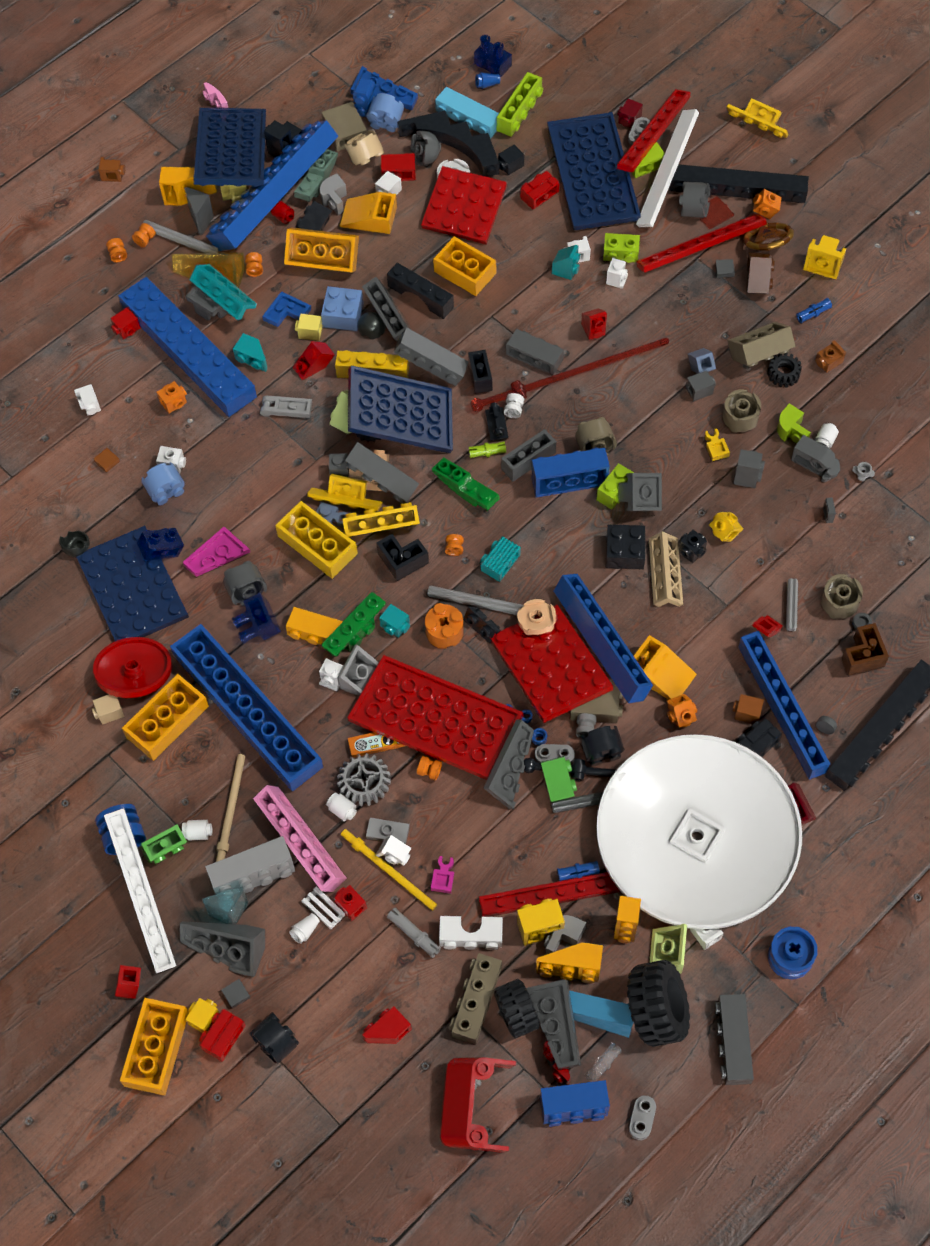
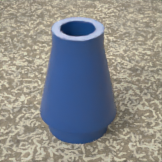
M480 72L475 76L476 87L484 89L500 84V75Z

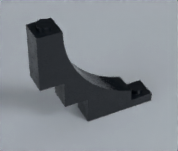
M445 110L397 122L399 137L417 134L416 131L431 132L436 136L439 143L451 146L469 157L478 167L482 176L492 177L499 174V161L489 134L472 136L467 122L450 125Z

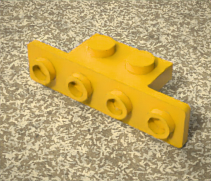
M752 98L745 111L730 104L726 106L729 115L735 118L739 116L743 118V121L751 125L752 123L757 124L761 130H770L779 138H782V136L788 137L787 130L776 125L782 114L781 111Z
M336 474L330 475L328 491L311 488L307 492V497H312L316 501L326 500L335 505L346 504L350 508L375 509V512L379 511L383 503L365 498L367 481Z

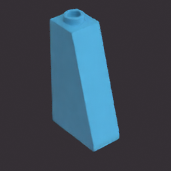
M569 991L575 1021L629 1038L634 1022L631 1019V1011L628 1004Z

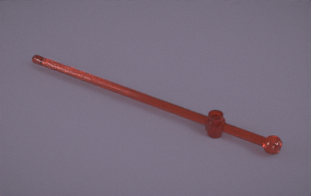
M663 338L526 385L521 384L519 380L511 383L512 389L482 400L474 398L470 402L471 408L475 412H480L484 406L505 400L507 395L511 393L519 394L525 400L527 398L526 392L667 345L669 344V338Z

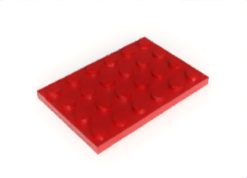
M558 605L553 606L556 611V623L551 632L539 635H526L517 623L500 631L491 638L493 646L543 723L613 690L612 683ZM537 615L533 619H539L541 617Z

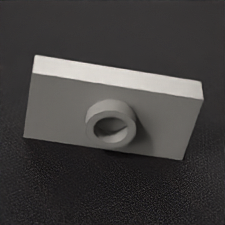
M370 818L366 839L384 841L386 837L392 835L406 844L410 825Z

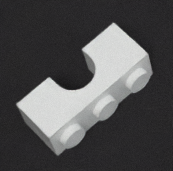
M440 916V946H444L445 949L465 947L468 950H475L477 947H485L487 950L502 948L503 917H482L480 929L469 933L461 926V916Z

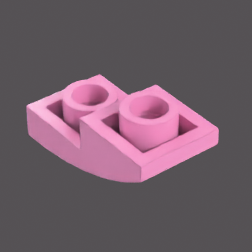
M203 83L205 100H209L211 106L216 105V108H228L227 101L221 92L211 84Z

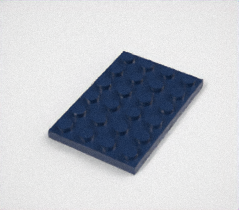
M351 365L348 369V432L451 453L453 451L452 388Z
M146 526L88 549L82 555L77 556L78 562L115 641L130 637H146L189 618Z

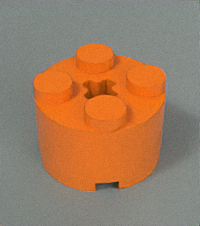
M438 603L428 611L425 617V632L430 644L440 649H447V647L456 646L462 640L464 634L463 616L457 608Z

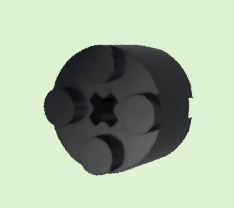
M610 726L600 727L589 731L588 737L584 738V735L579 738L586 761L591 766L600 765L603 763L602 760L610 758V761L620 759L621 753L625 750L617 726H614L613 729Z
M271 1012L249 1035L255 1043L258 1042L261 1050L274 1063L279 1064L297 1047L299 1042L293 1036L292 1030L287 1025L282 1026L279 1023V1018Z

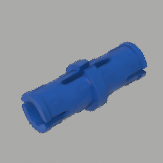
M825 298L816 304L813 303L809 305V308L796 314L797 320L803 323L812 317L816 318L820 313L832 308V303L829 298Z
M595 861L585 864L575 863L574 866L558 868L557 874L559 881L600 874L598 862Z

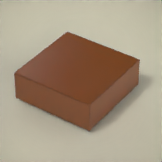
M108 448L93 458L94 462L106 473L120 462L119 458Z

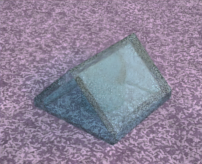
M243 886L202 899L208 915L225 924H237L248 905Z

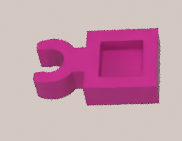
M440 856L438 859L440 870L434 869L431 891L451 894L454 872L449 870L453 868L454 860L450 857L449 864L445 865L442 863L443 857Z

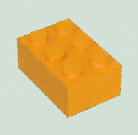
M455 236L433 259L435 273L474 296H477L496 274L495 259Z

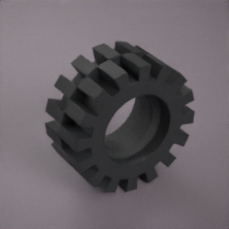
M784 353V356L778 354V357L775 355L769 364V380H774V385L779 383V387L785 385V388H787L789 384L793 386L800 378L802 370L801 361H798L797 357L793 358V354L787 356L788 353ZM787 367L791 370V373H782L778 368Z

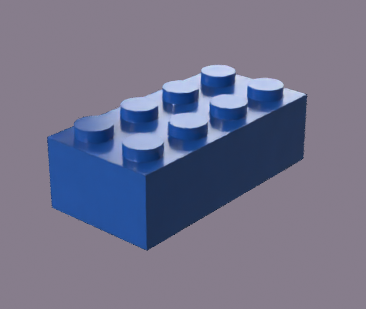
M593 448L587 451H575L569 454H557L551 457L533 459L531 479L535 497L600 487L609 476L610 465L606 449Z

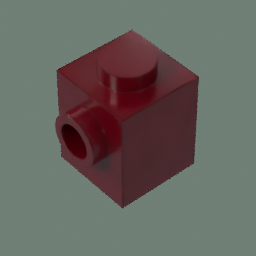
M628 98L625 104L620 106L618 110V123L632 128L635 120L642 116L643 104Z

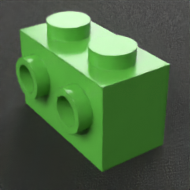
M561 756L542 761L541 765L551 802L574 797V791H577L575 779L570 780L569 772L572 771L570 760H565V757Z
M177 824L141 843L140 848L148 863L154 861L157 864L165 860L166 857L164 855L172 851L174 855L183 850L184 847L182 845L186 844L187 841Z

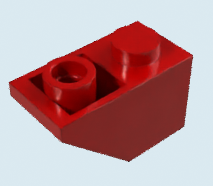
M597 308L582 313L581 325L589 340L605 335L606 311Z
M311 341L294 364L293 369L302 380H305L325 369L335 354L326 343Z
M393 1006L391 1009H385L380 1014V1019L376 1023H370L363 1030L362 1036L366 1043L397 1044L412 1030L410 1022Z

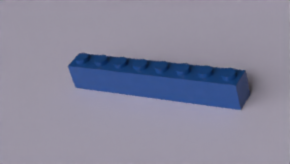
M562 575L554 589V593L628 703L644 701L653 684L579 575Z
M756 631L741 637L738 648L808 779L810 780L827 773L830 762L760 632Z

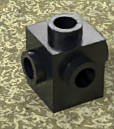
M693 529L689 534L685 533L680 538L679 553L691 563H694L706 553L707 540L701 533H697Z

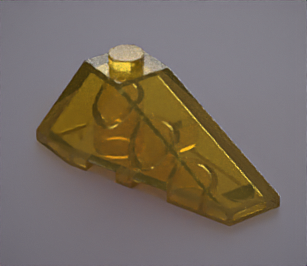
M244 252L172 254L173 272L190 278L196 265L210 264L236 287H240L245 271Z

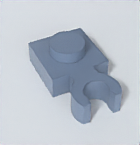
M324 502L320 503L316 511L331 524L333 521L336 522L339 527H343V522L340 519L346 518L345 514H348L346 512L338 513V507Z

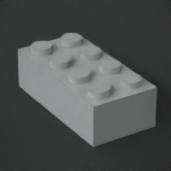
M283 836L205 866L219 901L231 900L234 898V895L251 892L254 887L269 885L273 880L280 877H289L292 875V872H295L292 857Z

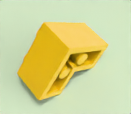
M545 899L540 904L534 906L527 904L517 910V925L524 946L544 941V934L564 929L565 921L558 899Z

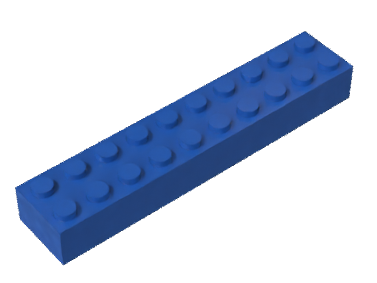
M327 120L306 124L302 128L303 132L296 135L292 139L293 142L282 150L283 153L272 160L273 164L270 167L264 169V186H251L250 189L245 190L241 194V198L230 206L231 209L220 216L221 220L209 228L210 232L206 237L218 248V251L236 249L337 139L338 134Z
M147 277L118 295L122 309L124 310L128 307L138 318L140 327L228 417L257 398L255 385Z
M202 624L170 646L174 658L292 792L323 768L320 756Z

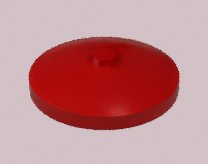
M144 637L124 638L109 644L99 652L93 663V673L97 685L104 692L120 698L142 697L158 690L169 679L172 671L171 656L168 650L161 643Z

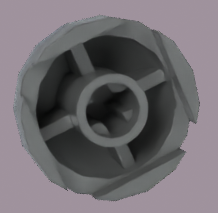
M416 131L417 134L412 135L410 146L411 152L415 153V164L418 166L429 165L436 161L439 156L441 144L431 132Z

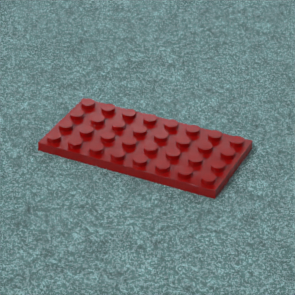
M383 655L347 719L351 723L487 780L516 719L522 720L523 712Z

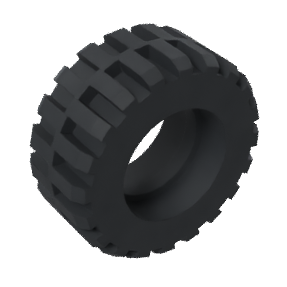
M667 960L639 964L628 975L627 998L629 999L628 1006L631 1011V1019L635 1024L634 1027L636 1032L639 1033L640 1039L652 1047L681 1042L688 1035L690 1028V1008L684 982L681 980V975L676 970V966Z

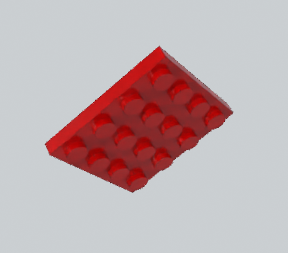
M442 166L421 227L487 245L507 187V182Z

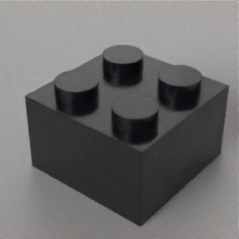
M608 524L606 568L644 569L645 525Z

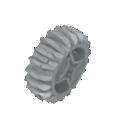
M366 753L364 758H361V755L358 754L357 759L349 758L350 763L344 761L343 765L345 768L340 767V774L337 775V780L339 781L337 786L341 788L340 794L345 795L349 800L351 799V802L354 804L359 801V806L361 807L363 802H367V805L370 806L372 800L378 803V797H385L383 792L389 791L387 785L391 784V780L389 779L390 772L387 771L388 766L386 764L382 765V759L376 761L375 755L369 758ZM365 768H370L374 771H367ZM358 769V772L355 775H352L351 778H349L350 775ZM362 774H364V778L366 779V786H364V782H362ZM379 781L376 787L369 791L370 787ZM351 787H353V788H359V789H361L363 792L356 791V790L352 789Z

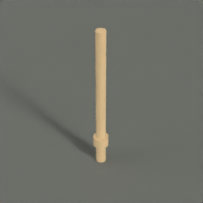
M238 754L221 839L217 843L216 848L218 852L216 862L225 859V855L229 850L228 840L246 757L243 754Z

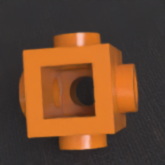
M764 189L755 195L753 211L771 219L780 211L781 197Z
M175 381L165 385L156 392L160 404L169 414L176 409L182 408L187 403L185 389L182 386H178Z
M682 694L667 700L669 708L667 715L671 723H675L680 728L690 726L692 722L697 721L695 714L697 713L696 705L688 696Z

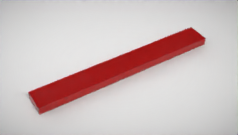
M678 89L673 91L618 162L617 169L634 172L691 97L690 92Z
M758 213L640 259L636 261L637 267L644 273L767 225L766 218Z
M608 872L479 896L482 917H492L517 912L524 905L532 904L534 906L540 904L545 899H558L560 904L621 891L610 878Z

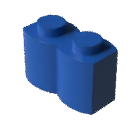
M362 77L353 93V100L359 115L367 117L373 96L376 97L374 94L375 85L372 80Z

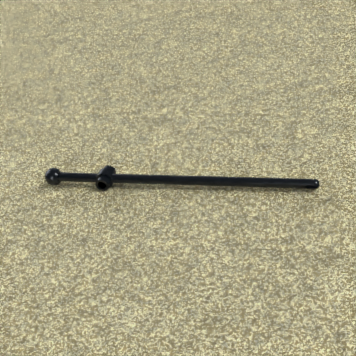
M532 758L524 759V772L529 774L535 770L543 771L541 763L535 762ZM574 759L573 765H571L572 771L569 773L572 774V779H575V781H584L585 775L612 777L617 769L587 767L585 760Z

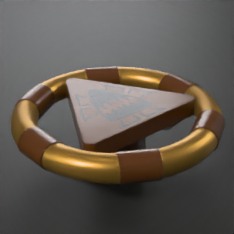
M767 223V225L747 232L744 235L743 243L746 247L753 250H774L790 242L794 236V230L787 224ZM758 233L755 243L751 242L750 238Z

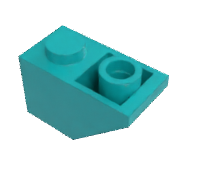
M578 245L558 251L552 263L553 275L572 280L574 274L577 275L580 264H578L580 259Z
M243 333L233 348L235 359L240 363H246L257 370L266 372L268 369L266 358L259 339Z

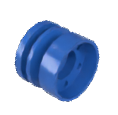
M116 805L107 808L96 816L95 823L99 834L102 835L101 841L106 854L117 855L104 815L123 808L125 809L137 848L140 847L141 843L145 842L146 836L142 825L139 824L140 819L134 805Z

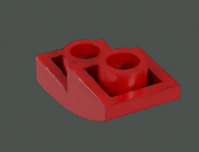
M547 1040L543 1044V1054L550 1062H553L555 1059ZM555 1063L552 1066L553 1077L560 1084L563 1082L565 1085H569L571 1078L568 1068L560 1070Z

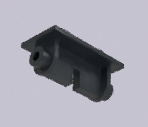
M495 402L491 403L489 409L485 410L490 440L508 439L503 407L500 408Z
M469 606L463 620L490 644L491 638L501 631L500 627L491 619L486 622L485 620L488 617L478 607L471 608Z

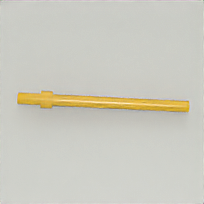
M347 829L342 831L341 836L352 844L351 847L357 852L361 851L433 911L437 907L433 900L381 857L376 856V853L368 848L360 837L356 838Z

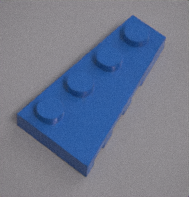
M361 67L350 89L352 95L362 77L374 82L375 96L379 93L392 95L398 103L399 100L403 103L405 109L413 110L418 99L417 93L401 85L397 86L393 84V81L385 80L379 77V74L367 71V68Z

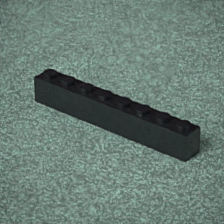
M678 164L670 183L669 191L683 192L684 182L709 183L710 195L754 199L756 194L766 189L780 196L781 201L805 203L808 193L809 176Z
M922 659L831 765L825 776L843 791L849 786L852 788L859 780L857 776L860 772L864 774L871 765L869 763L871 759L874 758L876 760L883 751L881 747L884 744L889 745L894 738L892 734L896 730L899 732L906 723L904 722L906 717L911 718L917 710V704L920 703L922 705L929 696L927 694L930 690L929 664Z

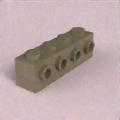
M478 953L477 959H472L469 969L472 973L470 979L466 978L463 990H465L464 997L459 998L456 1010H459L456 1018H452L449 1030H452L453 1038L474 1045L477 1044L502 969V960Z

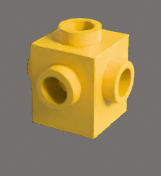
M731 512L717 513L709 524L713 529V534L720 538L721 541L731 542L743 530L738 522V518Z

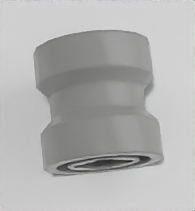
M583 713L577 716L578 728H576V736L578 738L582 735L586 738L589 736L588 732L594 730L596 725L595 715Z

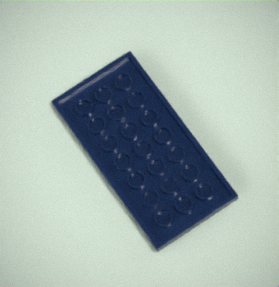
M199 108L194 185L264 186L266 109Z
M613 112L547 122L573 230L638 221L641 218L630 174L628 171L617 169V164L624 156Z

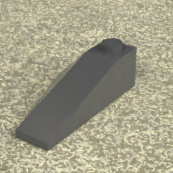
M182 921L180 922V942L199 953L204 952L217 963H224L234 973L254 977L265 950V929L239 924Z

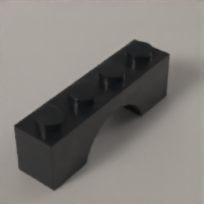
M398 262L387 273L389 288L401 295L404 292H411L424 301L429 311L444 319L454 308L453 294Z

